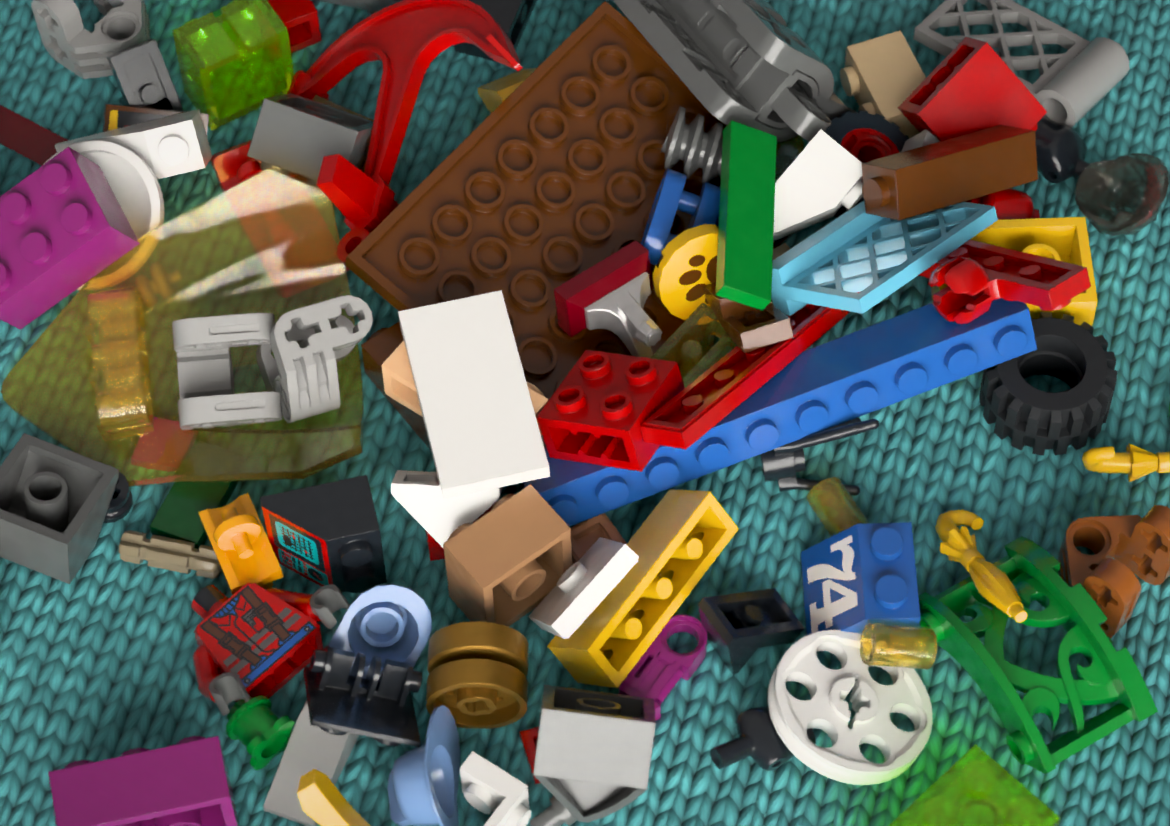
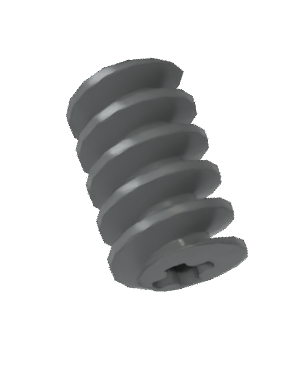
M680 106L661 152L665 153V169H672L682 160L684 161L683 174L687 175L686 178H690L698 168H701L702 185L705 182L711 183L717 176L721 177L723 124L717 121L708 132H704V116L698 114L689 124H685L686 109Z

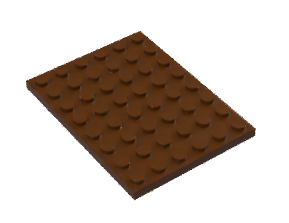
M604 1L347 256L345 266L398 311L502 290L526 382L539 388L549 401L585 350L632 356L622 340L610 330H589L586 328L573 337L564 332L558 324L554 289L635 240L641 243L658 187L666 171L665 153L661 152L680 106L686 109L685 124H689L698 114L704 116V132H708L717 121L722 122L702 105L632 22ZM778 143L776 147L775 183L796 159ZM680 160L671 170L683 174L684 161ZM698 168L690 178H686L683 188L684 191L699 196L703 187L701 168ZM717 176L710 184L720 187L721 177ZM677 210L670 233L679 235L687 230L691 214ZM793 234L773 242V249L786 243ZM661 255L660 260L656 265L657 267H659L660 261L663 259V255ZM650 264L651 276H653L655 265ZM652 277L653 288L645 301L643 310L662 331L661 339L654 346H651L654 355L653 359L676 362L715 318L707 321H685L672 315L655 293Z

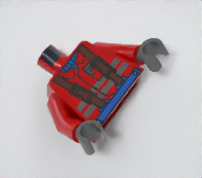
M246 583L230 598L225 596L214 585L210 584L196 594L191 603V608L204 619L194 630L198 647L193 654V664L198 690L202 695L216 703L222 716L230 713L227 705L232 701L237 703L243 699L247 702L250 700L249 696L255 698L260 695L267 696L269 699L310 663L314 649L324 651L320 625L317 622L321 621L328 629L333 628L337 624L333 613L339 609H348L350 606L349 602L335 585L323 586L314 594H304L277 588L265 590L256 583Z

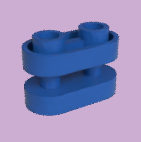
M669 168L666 169L658 187L640 243L649 250L650 264L657 265L662 255L661 252L668 242L678 236L670 233L677 210L691 214L687 229L702 224H716L719 227L720 187L705 182L698 196L683 190L687 175Z

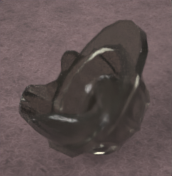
M1143 153L1125 154L1114 160L1090 163L1080 174L1076 182V204L1098 232L1110 236L1120 234L1134 235L1156 220L1168 190L1169 171L1161 159Z

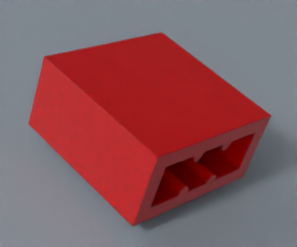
M965 37L898 107L919 132L927 130L939 141L998 125L1036 131L1037 123L1047 113L1044 107L987 42Z
M585 350L536 417L550 458L642 472L660 445L644 442L640 425L685 388L678 363L648 357Z

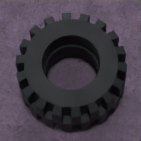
M1040 312L1039 319L1031 317L1037 350L983 370L979 395L980 406H984L983 416L987 424L995 423L994 433L1000 439L1009 436L1012 438V447L1022 450L1024 445L1032 447V454L1044 455L1045 449H1053L1055 455L1066 454L1069 445L1078 450L1086 446L1088 437L1095 439L1101 432L1102 424L1106 423L1117 381V371L1115 370L1116 358L1114 352H1107L1108 342L1103 335L1096 337L1092 335L1094 327L1088 323L1083 322L1079 326L1073 323V316L1063 314L1062 319L1052 318V312ZM1035 375L1053 376L1064 381L1071 389L1058 393L1045 392L1034 388L1024 379Z

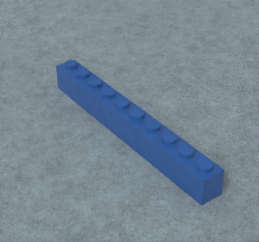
M1003 298L993 300L990 309L968 324H957L956 322L945 320L932 303L803 351L689 448L680 449L660 445L642 472L550 458L548 450L545 448L550 468V477L522 482L523 489L531 484L568 526H572L797 441L807 435L821 432L1037 350L1029 308L1023 302L1006 301Z

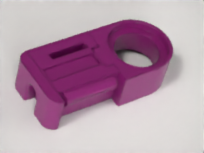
M689 615L671 617L618 687V694L654 699L656 721L661 718L662 702L681 677L687 681L691 678L706 656L707 631L703 627L702 622ZM686 632L697 639L698 645L691 652L677 653L668 646L667 641L675 633Z

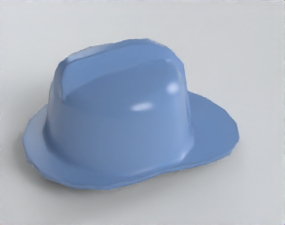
M396 584L376 585L362 592L352 602L328 646L354 652V657L358 653L365 654V668L362 678H366L374 656L381 657L380 675L385 659L410 663L414 667L428 642L432 630L431 612L424 599L410 588Z
M444 705L434 708L430 716L426 743L405 752L394 761L393 769L388 779L390 816L396 825L459 826L457 806L460 773L459 735L455 719L450 710Z

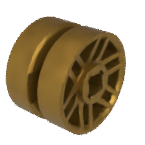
M482 621L461 622L437 630L430 637L428 648L429 675L427 678L426 708L429 714H432L434 708L444 705L452 713L456 727L467 729L498 728L521 719L527 711L528 696L526 676L528 674L529 644L525 636L511 627Z

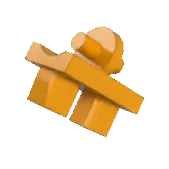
M248 493L239 496L233 502L223 507L205 509L198 512L232 595L246 583H256L267 590L272 588L273 581L284 577Z

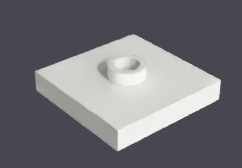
M600 537L578 562L574 563L563 573L557 585L528 617L542 630L563 639L569 638L638 562L639 556L624 543Z

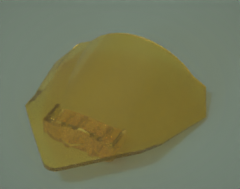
M267 168L214 198L156 227L138 239L139 245L86 282L9 372L1 388L5 403L16 413L72 452L119 469V472L126 477L129 486L192 481L304 479L362 453L364 394L358 343L355 344V347L345 359L337 362L340 391V407L338 409L288 423L282 416V420L231 427L218 426L207 429L194 428L193 430H182L179 427L178 400H180L177 353L173 347V321L196 317L272 313L275 315L276 323L283 314L291 310L336 297L351 295L346 266L337 256L340 236L333 203L320 188ZM341 309V315L347 317L355 326V316H348L345 309ZM258 345L230 347L235 394L267 392L257 364L256 352Z

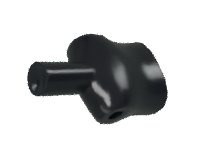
M1042 117L1037 123L1038 127L1035 131L1037 169L1047 181L1056 184L1074 177L1098 193H1101L1111 176L1084 161L1087 147L1082 137L1070 126L1056 125Z
M768 706L750 708L742 712L736 718L735 724L739 737L710 750L711 759L718 769L751 756L762 769L771 771L779 768L795 756L779 737L771 720ZM808 728V738L816 745L813 729Z

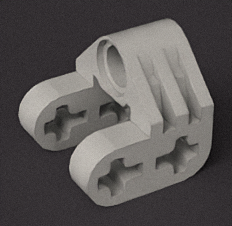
M33 0L31 6L42 43L55 61L82 79L114 76L107 56L150 39V20L146 13L145 1L93 0L104 17L95 24V30L92 33L84 29L79 9L73 0Z
M352 295L340 296L291 310L283 314L272 327L269 336L270 343L258 345L256 352L257 364L267 392L281 393L282 416L288 423L340 407L337 362L347 357L355 347V344L359 343L371 330L373 323L372 311L361 298ZM341 309H345L348 316L357 315L359 322L354 326L352 321L341 315Z
M234 314L186 318L172 322L173 347L177 353L180 400H178L179 427L182 430H193L194 428L207 429L218 426L231 427L282 420L280 392L235 394L230 347L270 343L269 336L275 324L274 314Z

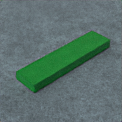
M731 120L723 130L715 295L763 311L771 302L777 136Z

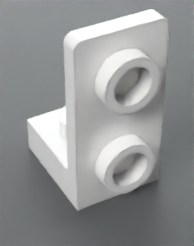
M472 751L460 767L461 786L465 799L474 808L485 814L494 812L484 826H526L531 817L528 785Z

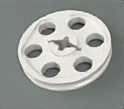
M825 630L801 638L785 652L769 682L768 709L773 725L783 743L805 765L836 781L856 785H872L892 780L904 773L914 763L924 749L931 734L933 724L932 705L926 687L917 672L891 647L861 633ZM827 651L834 654L839 659L842 668L837 670L825 667L818 660L816 652ZM876 666L886 670L890 674L893 684L883 685L874 681L869 674L868 667ZM795 681L803 684L808 689L811 699L805 701L794 698L787 691L785 682ZM853 688V690H852V692H851V694H850V702H852V709H853V711H855V712H857V713L855 714V716L853 717V719L851 720V722H850L849 725H848V721L850 720L851 711L848 710V709H849L848 702H846V701H844V700H845V698L847 697V695L849 694V692L851 691V689ZM897 712L906 715L914 724L915 731L906 732L898 729L892 723L890 713ZM817 728L826 732L832 741V747L823 748L812 743L808 738L807 729ZM859 745H874L884 755L885 762L873 763L868 761L860 752Z

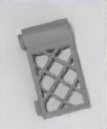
M945 0L914 29V40L945 57L965 37L985 41L992 48H999L1000 58L1014 74V71L1039 69L1040 77L1033 84L1019 76L1017 77L1047 111L1043 117L1056 125H1067L1071 128L1125 77L1130 69L1127 54L1118 42L1106 37H1097L1090 42L1012 0H976L987 6L988 10L964 12L963 5L968 0ZM1002 23H1019L1025 26L1028 32L1004 33ZM992 24L995 33L970 35L968 26ZM959 26L961 36L945 37L935 32L938 27ZM1058 44L1068 49V51L1062 54L1044 55L1042 45ZM1032 45L1034 55L1010 57L1008 47Z

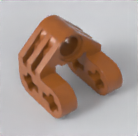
M1154 505L1143 518L1139 515L1079 518L1069 525L1058 554V561L1061 567L1058 574L1070 587L1080 582L1108 618L1105 623L1100 625L1107 637L1112 638L1131 618L1141 593V585L1135 574L1152 585H1161L1170 575V508L1166 506ZM1076 547H1087L1088 549L1092 550L1095 554H1083L1076 549Z

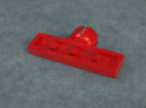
M968 240L918 275L929 278L928 285L930 287H940L944 283L948 285L933 294L932 304L945 320L956 322L957 324H968L990 309L993 300L1003 298L1006 301H1019L1039 306L1040 309L1045 311H1053L1066 307L1070 304L1073 297L1091 287L1087 267L974 240Z

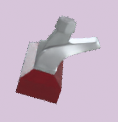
M635 240L554 289L559 327L570 337L586 328L589 330H610L622 340L632 356L653 359L654 355L651 346H654L661 339L662 331L643 310L645 301L653 288L649 250Z

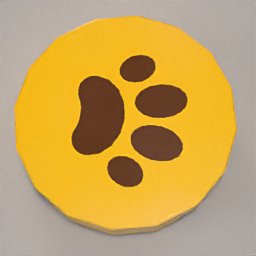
M702 224L680 233L668 242L661 252L663 259L660 261L659 267L655 265L652 277L655 293L672 315L685 321H707L716 318L703 290V286L716 282L718 227L716 224Z

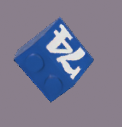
M912 522L856 524L801 552L806 636L819 631L840 630L870 636L892 649L916 648L920 624V607Z

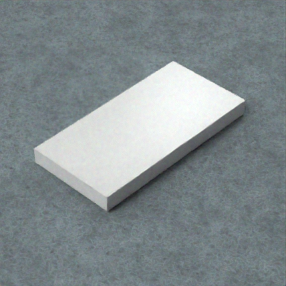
M502 290L398 311L399 323L443 499L550 477L549 463Z

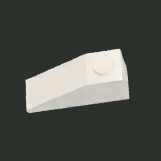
M199 109L55 144L57 152L70 145L84 141H107L118 144L141 157L151 168L157 179L206 168L212 158Z
M820 130L775 183L773 242L833 217L842 206L850 210L863 196L862 162L823 130Z

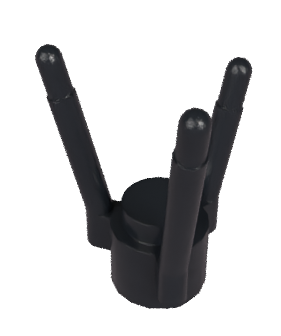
M855 418L762 453L761 461L765 482L778 480L779 492L798 489L831 494L859 495L860 488L856 485L797 478L796 472L806 471L803 448L877 429L879 421L877 419L861 421L860 418Z

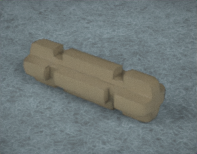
M133 530L125 531L119 543L118 553H120V558L126 562L142 564L143 560H147L148 566L185 574H190L191 570H196V576L210 579L217 578L221 572V567L212 546L202 544L197 549L194 548L195 543L158 535H152L151 539H147L146 533Z

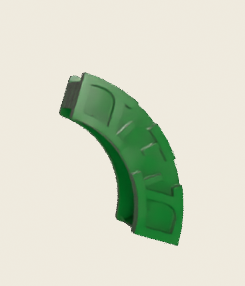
M1021 536L1004 546L1007 556L996 561L993 565L1007 575L1019 595L1023 609L1028 615L1027 619L1021 622V624L1039 628L1062 625L1067 631L1060 643L1057 655L1058 678L1032 672L1004 660V632L1009 616L978 592L971 576L934 597L927 592L918 595L921 611L919 627L931 644H937L955 658L980 687L1009 734L1006 736V742L1014 758L1022 765L1027 764L1047 774L1056 769L1055 765L1132 720L1141 722L1158 711L1146 683L1127 648L1124 647L1116 652L1112 645L1113 641L1109 636H1106L1100 627L1108 618L1080 582L1070 587L1058 574V571L1061 570L1060 562L1044 548ZM1036 600L1046 609L1042 611L1030 610V603ZM965 615L974 618V620L963 622L960 617ZM984 637V645L978 638ZM1075 653H1080L1085 656L1090 666L1082 667L1077 664L1075 671L1077 679H1073L1069 657ZM1016 690L1026 693L1022 700ZM1059 703L1067 704L1074 729L1046 745L1033 721V716L1038 713L1046 714L1050 718L1051 731H1053L1060 714ZM1110 703L1111 708L1084 723L1082 705L1092 706Z

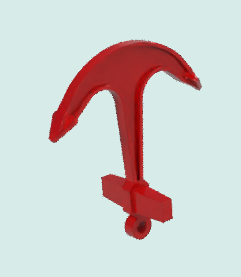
M404 0L385 7L363 19L342 34L306 72L299 70L294 74L287 94L293 93L324 104L329 98L327 92L356 67L369 61H382L383 72L365 171L362 172L340 154L324 156L316 184L345 216L344 223L351 229V231L343 236L337 247L338 259L343 264H345L347 256L399 205L394 200L395 193L389 184L424 74L430 63L442 51L452 45L470 43L476 45L496 62L518 72L523 68L513 43L500 24L481 6L470 0Z

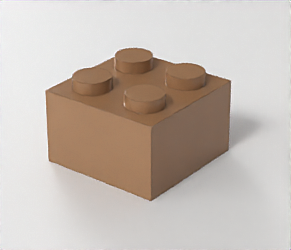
M531 484L517 494L510 493L499 499L489 513L473 524L465 523L452 532L448 540L443 543L449 597L470 621L492 622L509 627L535 609L557 585L563 573L572 566L571 528Z

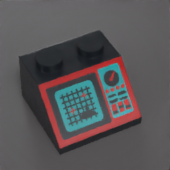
M367 475L260 497L269 542L280 564L321 587L335 585L341 593L346 591L362 593L375 585L387 583L380 529Z

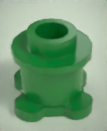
M261 695L255 698L249 696V701L245 702V700L241 699L235 703L230 709V713L227 714L228 723L225 728V733L231 740L239 739L246 747V751L252 756L249 764L255 770L264 768L271 759L280 752L285 751L295 724L289 716L278 718L271 710L272 702L267 696Z

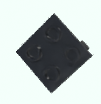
M326 646L324 651L314 649L310 660V667L305 666L303 670L310 725L318 726L323 731L333 735L352 733L372 737L377 742L388 746L406 744L420 747L421 740L411 692L418 693L422 682L421 671L413 670V664L385 659L380 675L381 657L374 656L366 678H362L365 668V654L358 653L354 657V652Z

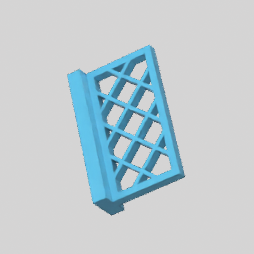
M863 200L773 260L771 291L773 305L788 316H791L807 304L863 314L996 222L998 218L995 206L961 202L923 213V215L920 214L903 220H894L867 214L865 211V200Z

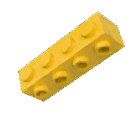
M669 489L626 544L639 556L638 562L569 638L563 639L555 635L547 647L577 683L618 688L739 528L710 491Z

